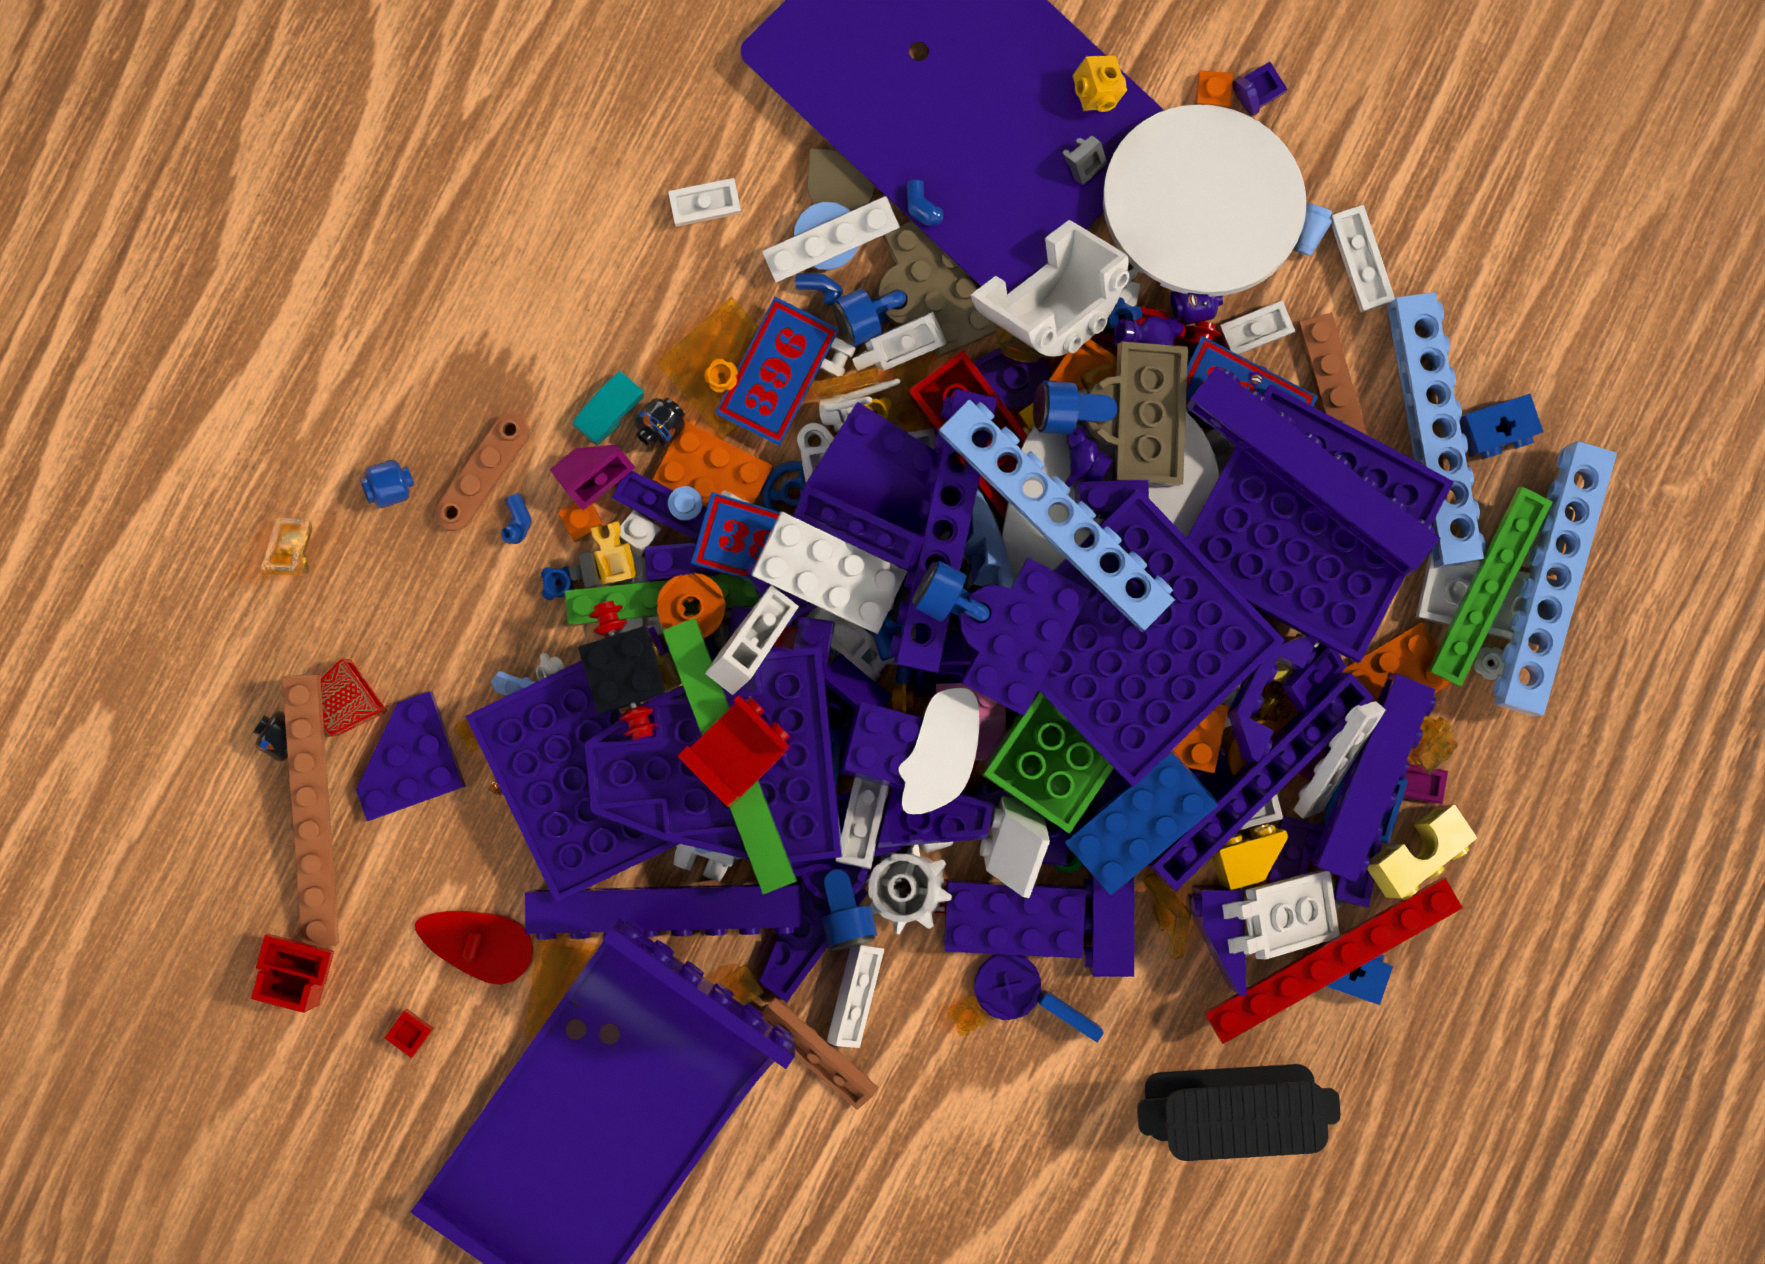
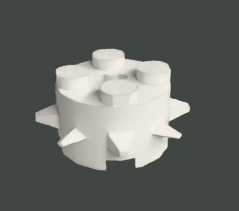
M910 845L906 853H891L880 856L881 863L874 867L872 874H868L865 882L869 884L868 894L870 899L873 900L870 905L872 913H879L882 917L893 921L895 934H900L906 922L918 921L926 928H932L934 926L932 914L942 901H950L952 898L951 894L944 891L942 870L946 862L944 860L933 862L930 858L921 855L919 845ZM903 882H909L911 886L910 893H907V890L902 888Z

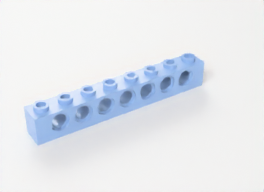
M1436 292L1397 297L1387 305L1414 460L1454 481L1450 490L1455 494V504H1450L1445 499L1431 525L1435 530L1434 534L1441 538L1431 550L1434 567L1437 569L1474 563L1484 559L1483 553L1486 550V543L1483 534L1479 533L1477 523L1480 510L1477 501L1473 500L1471 487L1474 483L1472 469L1467 467L1465 453L1468 450V443L1465 434H1461L1459 423L1462 417V409L1459 401L1455 400L1453 387L1456 384L1454 369L1449 367L1447 355L1450 351V342L1448 336L1443 333L1442 321L1444 319L1443 305L1440 301L1438 302ZM1415 325H1420L1425 329L1426 338H1421L1416 334ZM1421 357L1427 358L1431 362L1432 371H1427L1421 366ZM1427 390H1431L1437 395V404H1432L1428 401L1426 396ZM1433 423L1441 425L1444 430L1443 438L1434 434L1432 430ZM1439 456H1443L1449 461V471H1445L1439 466ZM1451 522H1455L1460 526L1462 531L1460 538L1453 536L1451 533Z
M969 399L939 429L940 436L1141 632L1145 631L1175 600L1170 595L1173 589L1161 577L1157 576L1153 579L1144 570L1147 567L1145 561L1134 551H1131L1129 554L1126 553L1118 545L1122 541L1121 538L1108 526L1102 529L1093 520L1096 514L1084 502L1080 501L1076 504L1067 495L1071 490L1057 476L1051 479L1043 472L1044 463L1031 451L1026 455L1017 446L1020 440L1007 427L1000 430L991 421L995 416L983 403L979 402L975 405ZM978 431H986L992 436V443L988 447L979 448L972 442L973 435ZM1010 455L1016 459L1018 467L1015 471L1005 473L998 468L997 462L1002 456ZM1029 480L1038 481L1043 487V493L1036 498L1028 497L1023 492L1024 483ZM1053 505L1064 506L1068 511V519L1062 523L1052 521L1048 515L1049 508ZM1081 529L1090 531L1094 538L1093 545L1088 548L1079 547L1074 541L1075 532ZM1111 554L1118 559L1119 568L1116 572L1107 573L1101 569L1100 558L1103 555ZM1137 579L1143 583L1145 590L1141 598H1132L1127 594L1125 586L1128 580Z
M1577 441L1567 445L1559 453L1556 466L1560 469L1557 479L1550 485L1547 499L1553 503L1539 529L1541 533L1539 544L1533 548L1530 555L1529 564L1532 565L1529 578L1524 580L1520 590V597L1523 598L1520 611H1516L1511 622V629L1514 630L1511 643L1506 645L1502 654V662L1505 665L1502 675L1497 677L1493 686V695L1496 696L1493 705L1529 716H1544L1615 463L1616 452ZM1575 473L1580 474L1584 479L1582 489L1577 487L1574 482ZM1567 505L1571 506L1575 511L1574 521H1570L1565 515V507ZM1558 537L1563 539L1566 544L1564 554L1560 553L1556 548ZM1548 570H1552L1557 576V583L1554 587L1547 581L1546 575ZM1540 602L1544 603L1548 609V615L1545 620L1537 612ZM1531 635H1534L1539 641V648L1536 652H1533L1528 646V639ZM1522 667L1526 668L1530 674V680L1527 685H1524L1519 679V672Z

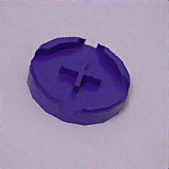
M991 955L978 967L974 978V993L979 1005L990 1016L1000 1020L1017 1019L1028 1015L1037 1005L1042 992L1041 978L1036 966L1023 955Z

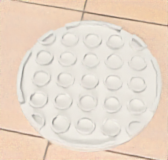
M1186 105L1171 108L1147 118L1122 140L1113 154L1104 180L1103 210L1106 224L1114 243L1120 251L1128 255V262L1141 274L1145 273L1152 279L1160 282L1161 286L1183 294H1188V292L1208 294V296L1213 297L1229 295L1249 289L1263 282L1283 265L1298 242L1306 216V191L1300 169L1293 155L1280 138L1269 128L1252 117L1229 108L1214 105Z

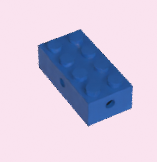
M1172 750L1135 787L1128 783L1071 831L1065 838V844L1105 890L1112 895L1215 809L1218 804L1213 795Z

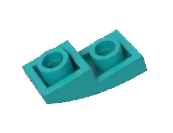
M619 371L585 405L572 422V426L598 446L620 426L621 418L644 398V390Z

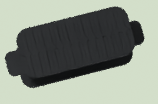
M1300 1064L1155 1073L1146 1081L1145 1099L1141 1100L1137 1105L1138 1128L1141 1133L1147 1136L1151 1135L1159 1141H1168V1147L1173 1156L1182 1161L1317 1153L1328 1142V1125L1336 1124L1341 1117L1339 1094L1332 1088H1321L1317 1085L1312 1072Z

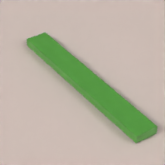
M693 618L662 632L703 735L730 709V705L723 687L705 674L713 661L697 619ZM758 780L730 807L761 891L763 894L794 883L797 879Z

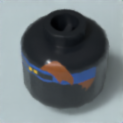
M665 397L664 400L654 398L635 418V424L639 430L636 436L643 444L650 448L653 445L666 448L684 430L685 422L683 418L685 413L677 403Z
M281 711L275 712L271 718L264 715L253 733L258 735L255 746L279 762L285 761L288 758L285 713Z

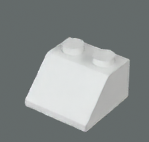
M1002 796L998 808H993L990 822L991 829L987 839L981 841L980 856H984L987 872L1022 897L1030 898L1050 842L1045 818L1018 799Z

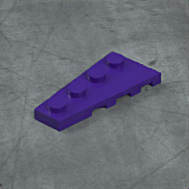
M803 880L801 881L803 924L800 927H794V933L779 934L760 979L762 985L786 1003L827 949L821 918L831 914L829 902L816 897L805 887ZM863 887L854 896L857 907L868 894V891Z

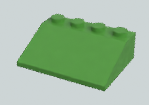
M1038 690L1025 716L1018 713L978 773L1070 834L1114 768Z

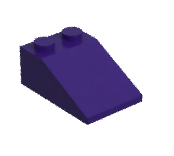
M1192 885V893L1187 894V912L1192 914L1193 920L1228 987L1239 996L1246 995V956L1244 951L1229 953L1227 940L1245 936V919L1242 920L1238 917L1224 919L1222 907L1223 904L1244 901V890L1241 888L1230 890L1222 885Z

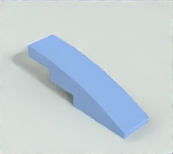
M978 488L963 555L971 557L973 584L979 586L997 584L1011 588L1014 581L1004 541L993 514Z

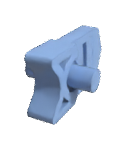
M501 671L497 672L491 680L493 689L505 696L535 683L528 677L520 679Z

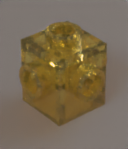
M1429 715L1424 717L1420 729L1423 730L1421 740L1415 749L1411 748L1408 758L1431 774L1443 761L1451 757L1453 751L1459 745L1452 736L1454 732L1453 727L1442 717L1439 716L1437 719H1434Z

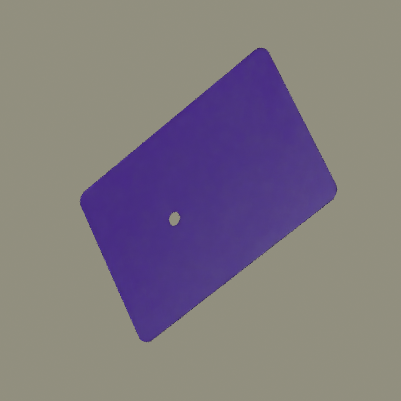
M785 0L745 39L741 46L743 61L875 187L887 196L894 205L980 286H983L993 277L997 276L1005 281L1007 294L1048 264L1045 238L1068 220L1087 229L1104 212V180L1114 152L1127 134L1147 118L1165 111L1122 70L1121 73L1126 80L1127 92L1117 103L1116 107L1107 112H1099L1098 110L1083 111L1080 98L1075 92V83L1072 75L1086 56L1106 55L1048 0ZM921 42L927 46L929 54L925 60L916 61L911 58L909 48L912 44ZM1093 136L1102 144L1107 165L1082 185L1073 178L1071 168L1065 161L1063 151L1066 149L1072 153L1078 148L1076 144L1078 138L1086 141L1089 137ZM921 180L924 182V199L940 207L943 211V220L940 224L927 226L909 214L907 203L908 181Z

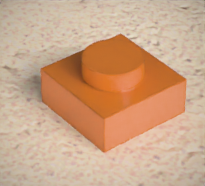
M1200 70L1197 79L1196 105H1214L1230 108L1233 73Z
M575 502L558 511L574 542L592 534L590 528L602 524V527H605L593 503L582 510Z

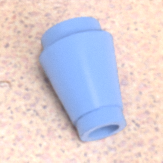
M1311 203L1306 204L1303 229L1293 249L1294 251L1308 256L1313 255L1314 250H1316L1332 223V220H1330L1332 211Z

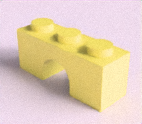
M1455 804L1438 805L1414 824L1422 838V849L1417 857H1414L1409 852L1405 844H1389L1370 859L1367 870L1386 898H1401L1405 900L1412 897L1419 891V884L1426 879L1435 878L1444 871L1443 865L1449 860L1458 859L1469 851L1468 845L1475 841L1477 837Z

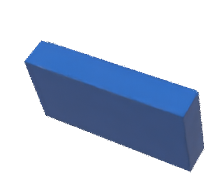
M1049 991L1042 992L1038 1000L1042 1007L1098 1043L1104 1034L1100 1025Z

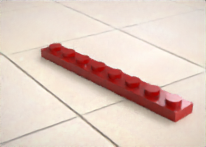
M1441 877L1420 889L1412 897L1395 903L1247 987L1246 995L1239 996L1235 994L1205 1011L1204 1014L1219 1041L1225 1044L1463 909L1447 879Z

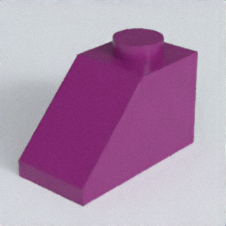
M617 445L575 448L553 466L550 471L569 496L584 510L636 467Z

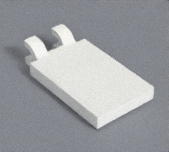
M1317 870L1247 889L1246 901L1222 905L1224 919L1234 917L1242 920L1246 919L1249 934L1248 936L1227 939L1229 953L1242 951L1248 955L1255 953L1256 959L1266 960L1330 941L1340 935L1331 874L1326 870Z

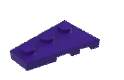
M892 788L878 848L987 839L994 803L959 795L953 801L933 811L922 814H908L902 807L903 790Z

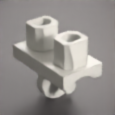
M679 844L676 846L673 865L691 870L696 855L703 856L709 859L703 876L720 882L728 867L734 864L736 858L732 857V855L714 851L701 854L695 850V847Z

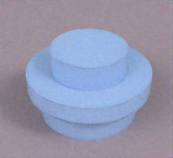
M682 486L670 494L668 507L672 515L677 519L691 520L701 512L702 498L694 488Z

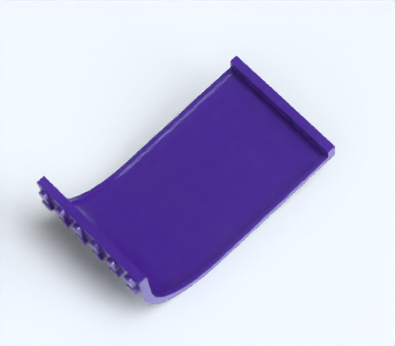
M619 917L561 1002L411 1210V1213L483 1264H626L724 1124L760 1077L774 1062L787 1069L795 1057L793 1035L780 1025L772 1026L762 1019L764 1015L748 1003L743 1005L733 998L734 994L724 985L718 982L714 985L704 978V972L691 962L686 961V963H683L673 956L675 952L659 940L654 942L643 934L645 931L635 922L629 919L624 921Z

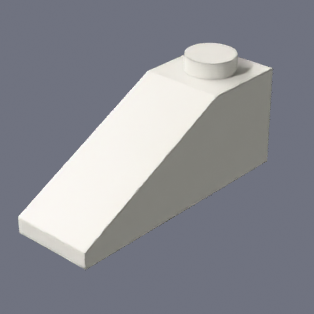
M771 585L721 649L705 674L729 693L735 694L752 678L799 606Z

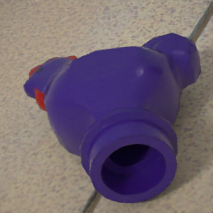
M1155 315L1150 316L1141 325L1133 319L1129 321L1122 319L1115 328L1113 339L1115 346L1122 341L1173 346L1174 338L1182 339L1187 329L1183 321L1178 320L1175 316L1164 319Z

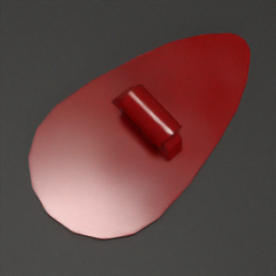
M443 911L423 916L415 923L416 933L433 953L464 973L486 983L503 985L513 982L526 972L532 961L533 944L530 934H526V929L522 924L508 917L472 911Z

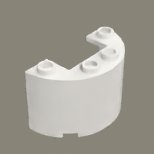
M1071 220L1065 222L1045 238L1048 264L1009 294H1007L1005 281L997 276L971 294L972 302L979 313L1039 353L1052 357L1076 352L1094 334L1103 331L1108 321L1107 318L1113 311L1123 288L1129 280L1128 255Z

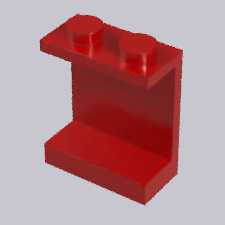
M738 695L734 699L736 703L692 746H687L677 755L727 807H732L792 747L786 741L790 735L776 721L770 725L761 716L765 710L751 696L745 700L742 696Z

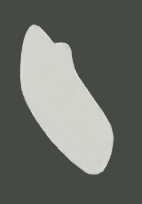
M951 688L936 693L930 700L916 746L912 754L899 766V773L906 782L902 796V807L906 813L922 814L933 811L953 801L965 788L973 768L979 736L978 701L971 690L967 688Z

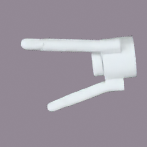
M900 379L885 381L846 394L834 395L833 398L821 399L819 411L823 425H833L835 432L838 431L857 401L861 404L872 402L871 397H859L897 386L901 383Z

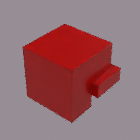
M272 934L264 935L256 964V969L261 971L257 974L251 999L302 1013L319 1006L334 951Z

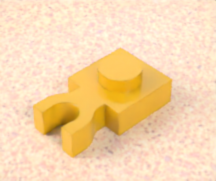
M619 520L607 524L610 532L609 536L604 534L602 524L590 528L594 540L600 545V549L593 553L602 584L631 579L637 576L638 573L629 543L621 544L619 540L621 534Z

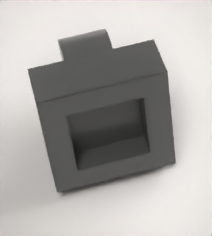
M1093 136L1089 137L1086 141L1078 138L1076 140L1078 148L1072 153L1066 149L1063 151L1065 161L1071 168L1073 178L1082 185L1107 165L1102 144Z
M593 552L578 554L580 565L568 568L571 581H583L585 588L612 585V583L602 584Z

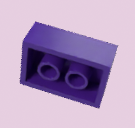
M860 702L854 709L838 773L904 791L906 782L899 773V766L912 754L924 718Z

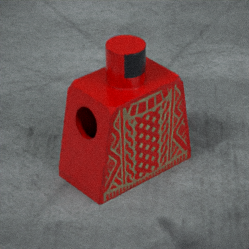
M342 658L320 679L324 728L330 736L344 734L387 712L385 706L351 659Z

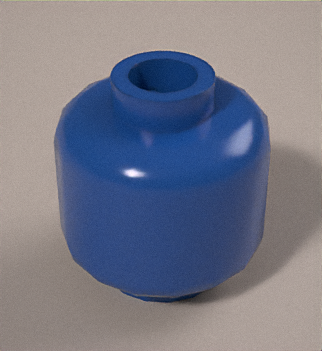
M388 460L370 466L365 470V477L360 478L368 503H375L379 508H385L406 501L409 498V487L414 486L409 468H401L396 460Z

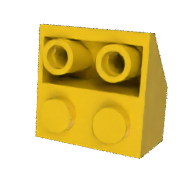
M1268 823L1248 828L1250 834L1243 836L1235 834L1212 856L1220 885L1233 890L1264 881L1288 839L1285 830L1275 828V825L1269 826Z

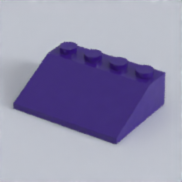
M857 401L805 485L814 487L902 528L905 527L913 533H922L924 520L919 519L920 508L923 498L929 499L932 486L926 485L930 465L937 464L939 453ZM948 459V466L951 470L955 472L963 471L962 467ZM803 487V489L801 490V492L799 493L800 496H801L802 493H803L804 487ZM951 488L942 489L940 493L941 501L947 506H954L957 502L956 492ZM938 521L934 524V536L937 535L944 522Z

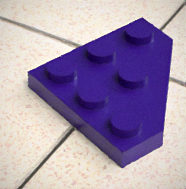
M433 691L397 703L356 788L367 821L466 787Z

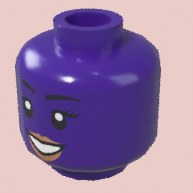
M1176 291L1171 292L1170 295L1174 316L1181 318L1186 324L1214 319L1218 312V306L1223 305V296L1211 297L1208 294L1189 292L1188 294H1183Z

